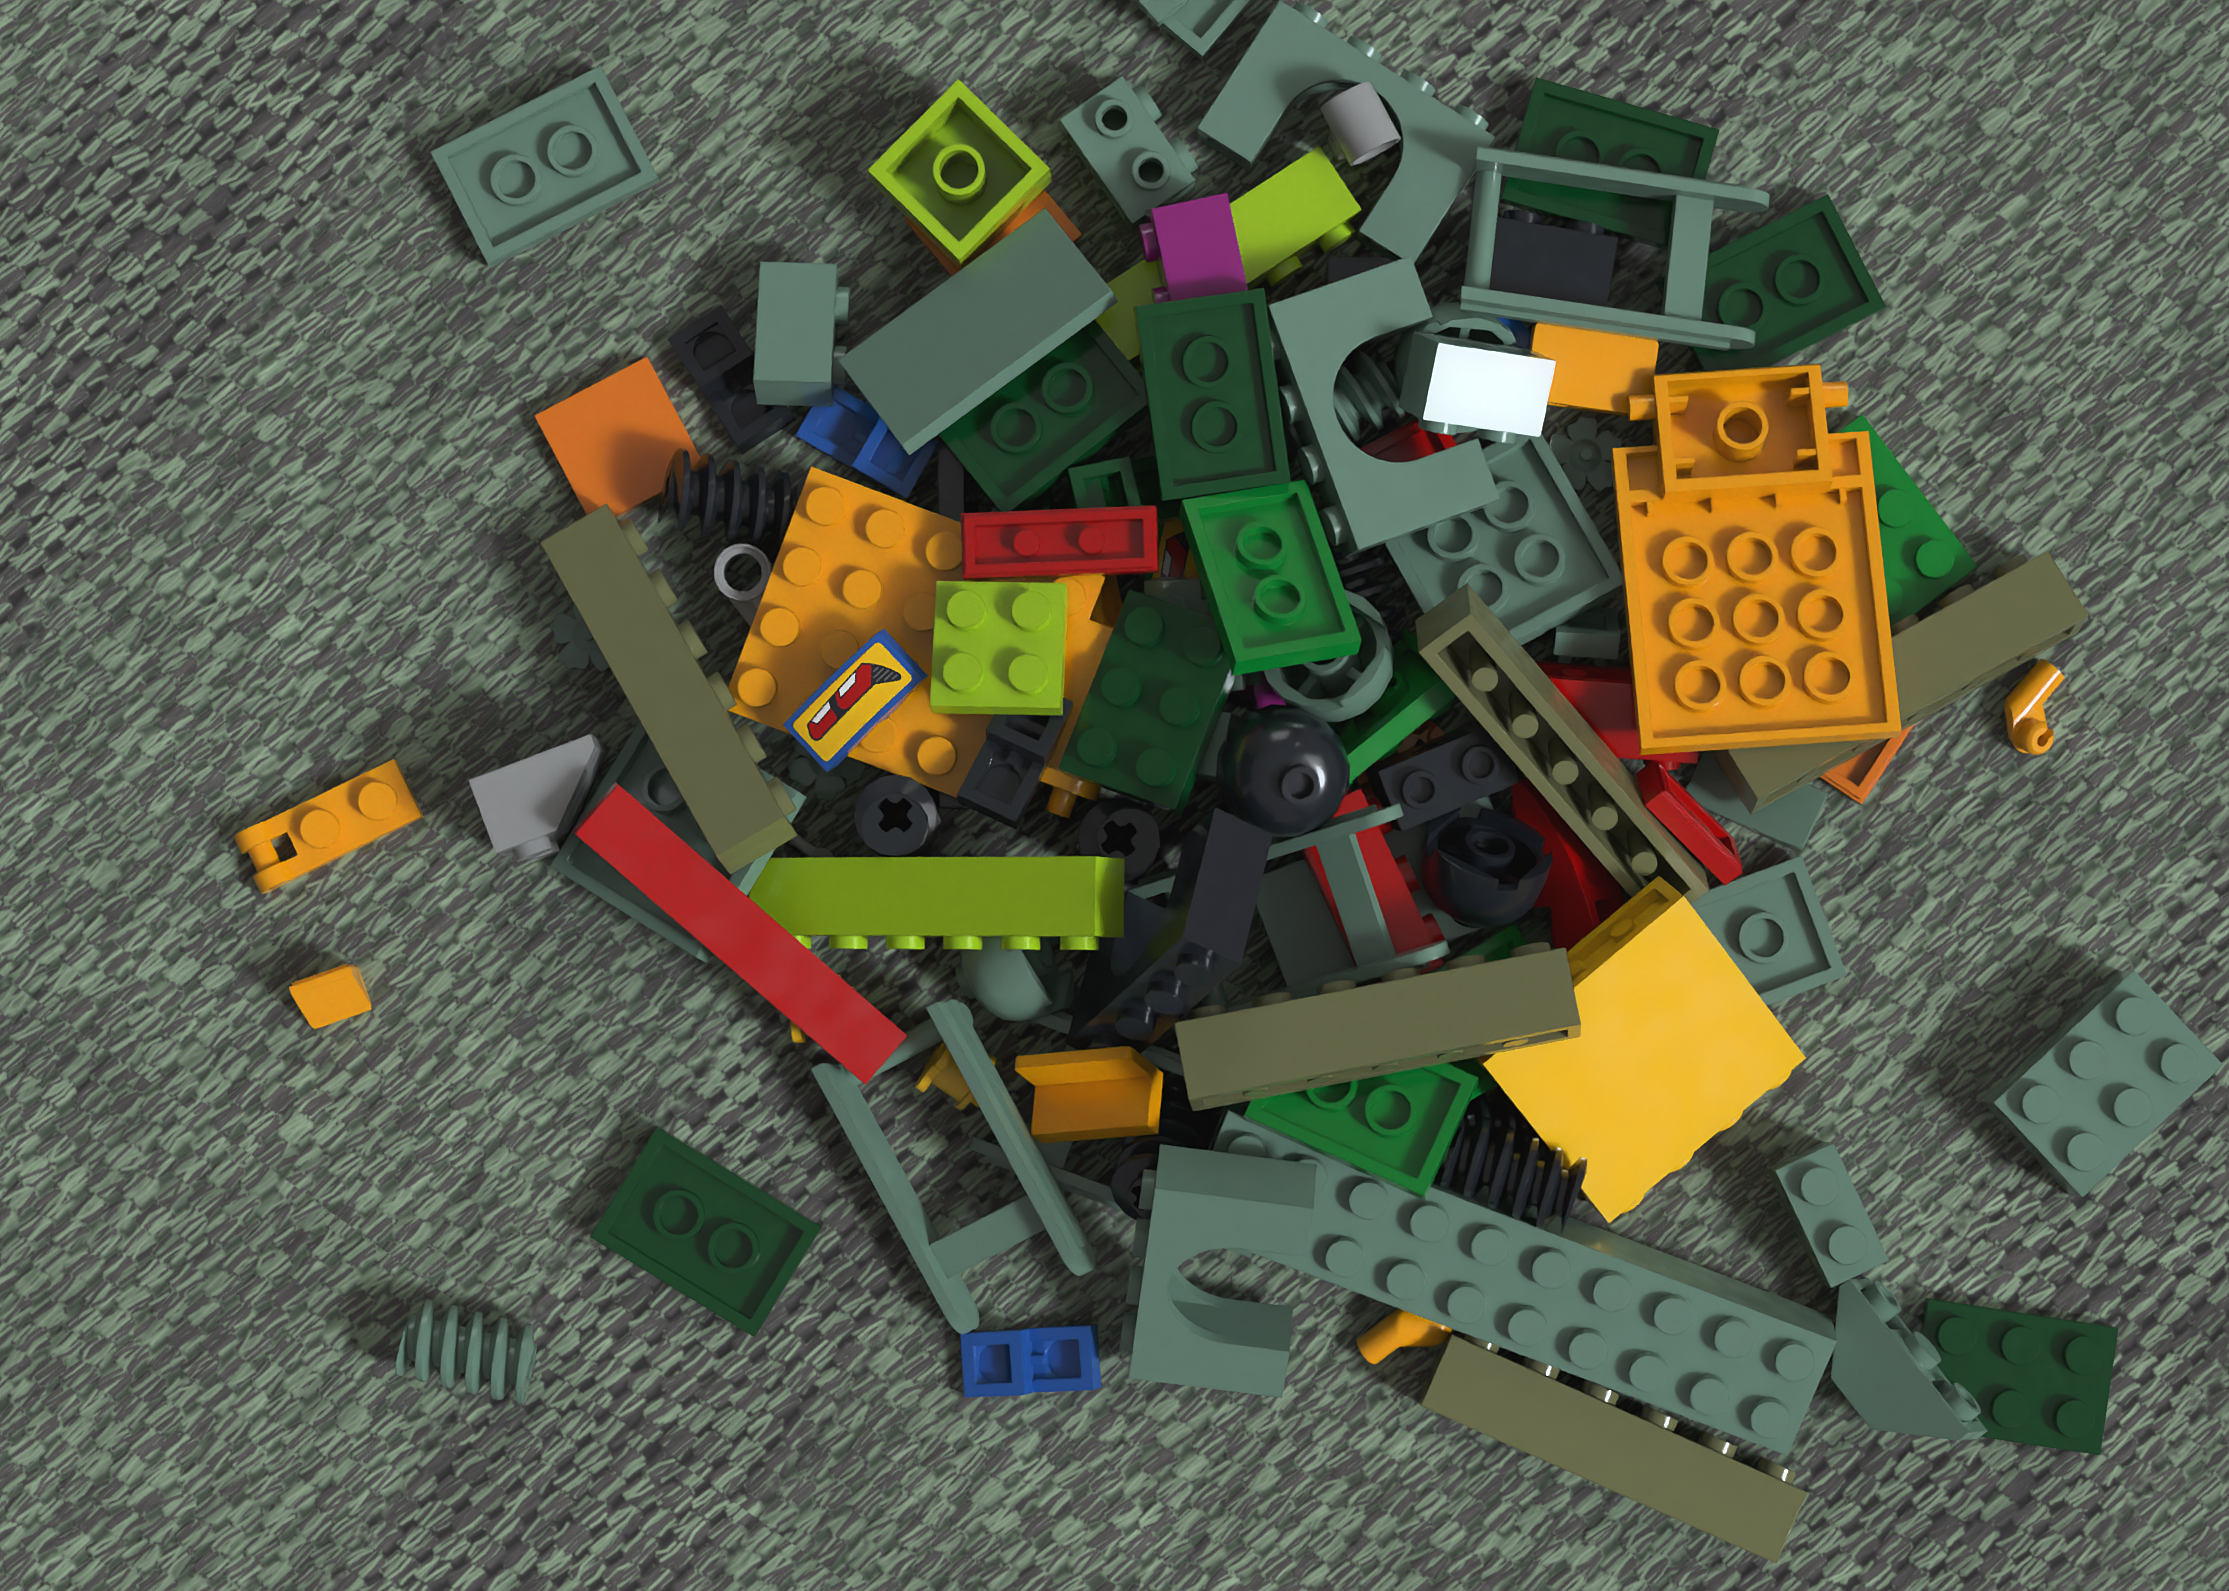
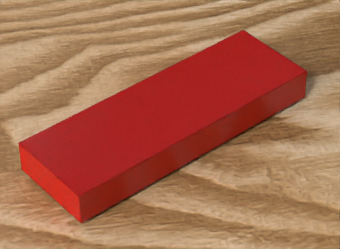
M1155 505L961 513L962 575L964 580L1159 573L1157 507Z

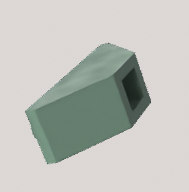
M1849 1279L1839 1286L1835 1327L1837 1343L1833 1350L1831 1379L1867 1426L1873 1430L1957 1441L1979 1439L1985 1434L1987 1429L1977 1418L1981 1413L1978 1403L1962 1385L1956 1382L1952 1385L1938 1368L1937 1364L1941 1362V1357L1931 1342L1917 1331L1912 1334L1897 1314L1902 1308L1893 1293L1881 1282L1875 1281L1872 1283L1870 1279Z

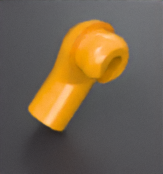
M2042 658L2039 659L2012 690L2004 702L2009 740L2021 753H2030L2032 755L2045 753L2053 744L2054 731L2047 728L2043 703L2065 679L2056 667Z
M1397 1308L1357 1339V1346L1366 1360L1376 1365L1399 1347H1434L1443 1343L1448 1338L1452 1328Z

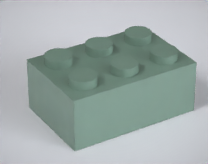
M2134 970L2119 971L1981 1102L2069 1195L2084 1197L2223 1064Z

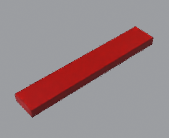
M616 782L572 831L865 1085L907 1037L902 1030Z

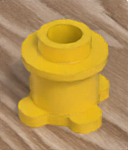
M943 1040L925 1063V1068L916 1082L915 1088L923 1093L932 1083L956 1100L954 1106L958 1110H963L969 1103L979 1107ZM991 1054L988 1055L993 1065H995L996 1058Z

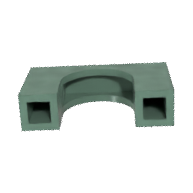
M1279 0L1197 127L1196 138L1250 172L1279 125L1294 106L1314 94L1326 91H1346L1358 84L1370 81L1401 137L1399 140L1400 159L1394 177L1363 223L1356 240L1383 258H1389L1392 262L1411 256L1415 266L1476 171V151L1478 145L1491 147L1495 136L1485 131L1489 123L1466 106L1457 104L1454 110L1433 98L1434 87L1418 75L1408 70H1403L1399 76L1378 63L1382 55L1363 40L1350 36L1347 42L1334 35L1325 29L1328 24L1327 19L1308 5L1296 2L1292 8Z
M1411 256L1267 306L1275 371L1280 383L1278 393L1281 415L1287 424H1295L1303 446L1298 449L1301 470L1310 485L1317 484L1325 505V508L1320 511L1324 532L1333 546H1340L1344 558L1484 508L1500 499L1478 438L1414 461L1387 462L1376 459L1357 448L1345 435L1337 420L1333 403L1334 383L1340 366L1351 351L1403 333V331L1433 317Z
M1160 1144L1156 1171L1143 1169L1139 1209L1151 1210L1150 1219L1137 1218L1132 1257L1144 1258L1143 1267L1130 1265L1125 1304L1138 1305L1137 1313L1124 1312L1119 1350L1131 1352L1129 1378L1282 1398L1290 1353L1293 1307L1214 1296L1192 1285L1180 1273L1178 1267L1196 1254L1220 1248H1238L1305 1257L1314 1208L1317 1164Z

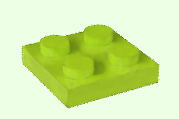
M936 581L930 708L932 713L1063 716L1068 612L1067 584Z

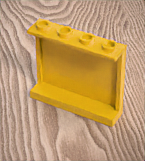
M1660 876L1656 877L1567 952L1581 1021V1037L1474 1057V1060L1489 1073L1551 1152L1555 1147L1563 1149V1168L1566 1171L1578 1158L1583 1157L1587 1159V1174L1580 1188L1582 1191L1581 1195L1608 1223L1612 1222L1620 1214L1635 1208L1642 1201L1644 1194L1669 1173L1684 1167L1697 1149L1719 1131L1726 1130L1734 1125L1747 1107L1766 1091L1775 1089L1783 1084L1790 1076L1791 1071L1806 1059L1687 899Z

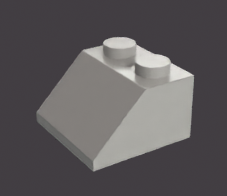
M589 734L468 780L495 853L510 858L515 857L516 862L523 861L524 864H528L560 851L557 840L569 836L575 827L608 754L602 740Z

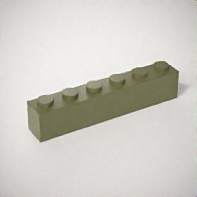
M605 504L541 541L542 547L714 854L731 875L798 836L787 815L797 810L795 804L778 776L768 782L765 779L757 763L765 759L767 755L748 723L739 729L736 728L727 710L736 706L737 703L719 672L717 671L707 676L698 661V658L708 652L689 620L679 625L677 624L668 607L678 602V599L659 568L648 573L639 556L649 551V548L632 519L629 517L620 523L609 506Z
M2048 551L2030 561L2025 554L2018 555L1998 567L1992 573L1995 580L1976 591H1974L1971 584L1964 585L1944 597L1938 603L1941 610L1920 621L1917 615L1914 614L1890 627L1902 731L2079 632L2088 617V613ZM1886 739L1711 751L1748 812L1752 815Z
M1468 583L1416 620L1418 652L1631 898L1658 876L1679 891L1690 904L1709 891L1704 864L1644 805L1638 781Z
M1532 943L1511 950L1512 958L1486 963L1485 956L1470 955L1447 962V970L1421 975L1419 968H1402L1383 974L1381 976L1382 983L1356 988L1354 980H1341L1317 987L1316 996L1292 1000L1290 993H1273L1253 999V1008L1227 1013L1226 1006L1211 1005L1191 1010L1187 1013L1188 1020L1174 1024L1188 1099L1192 1110L1199 1111L1581 1037V1021L1566 948L1551 950L1549 943Z
M1450 1333L1446 1341L1443 1342L1417 1401L1422 1407L1777 1564L1808 1493L1792 1484L1797 1472L1763 1457L1760 1458L1755 1468L1733 1458L1738 1446L1705 1431L1701 1432L1698 1441H1694L1674 1432L1679 1420L1643 1404L1639 1415H1636L1615 1405L1620 1394L1586 1379L1583 1380L1579 1390L1556 1379L1560 1369L1526 1356L1523 1357L1521 1363L1498 1354L1499 1346L1465 1333L1462 1337Z

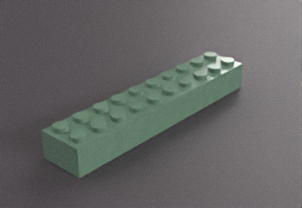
M1250 1101L1224 1106L1207 1150L1317 1164L1314 1208L1306 1256L1301 1257L1254 1250L1246 1251L1788 1456L1837 1343L1832 1316L1572 1217H1568L1562 1234L1561 1218L1558 1216L1544 1230L1538 1229L1536 1226V1207L1533 1206L1520 1220H1517L1512 1216L1513 1197L1508 1196L1496 1210L1488 1207L1489 1187L1484 1186L1471 1200L1464 1197L1463 1176H1460L1447 1190L1441 1188L1439 1184L1445 1169L1440 1167L1425 1200H1422L1246 1121L1244 1114Z

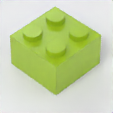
M959 79L868 169L872 184L960 270L971 263L1052 182L1050 168Z

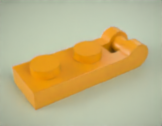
M392 759L275 817L237 833L234 839L241 854L249 853L258 872L253 876V879L260 893L265 894L405 827L424 816L398 761ZM288 834L298 855L281 862L272 841Z

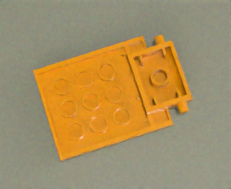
M1819 363L1653 374L1651 376L1652 394L1628 395L1627 404L1629 421L1652 420L1654 445L1612 448L1610 451L1639 755L1898 738L1902 730L1869 431L1828 434L1825 408L1848 406L1847 382H1822L1821 366Z
M811 466L728 688L737 705L728 711L791 734L783 724L875 634L885 629L928 677L887 719L878 723L847 756L896 775L911 777L922 785L957 798V794L986 740V729L994 714L932 713L930 708L936 581L1066 583L1068 588V612L1063 698L1072 701L1073 708L1040 781L1054 786L1045 810L1065 818H1070L1078 796L1097 801L1101 791V787L1063 774L1058 767L1114 629L1090 620L1106 577L1089 575L964 580L962 575L960 522Z

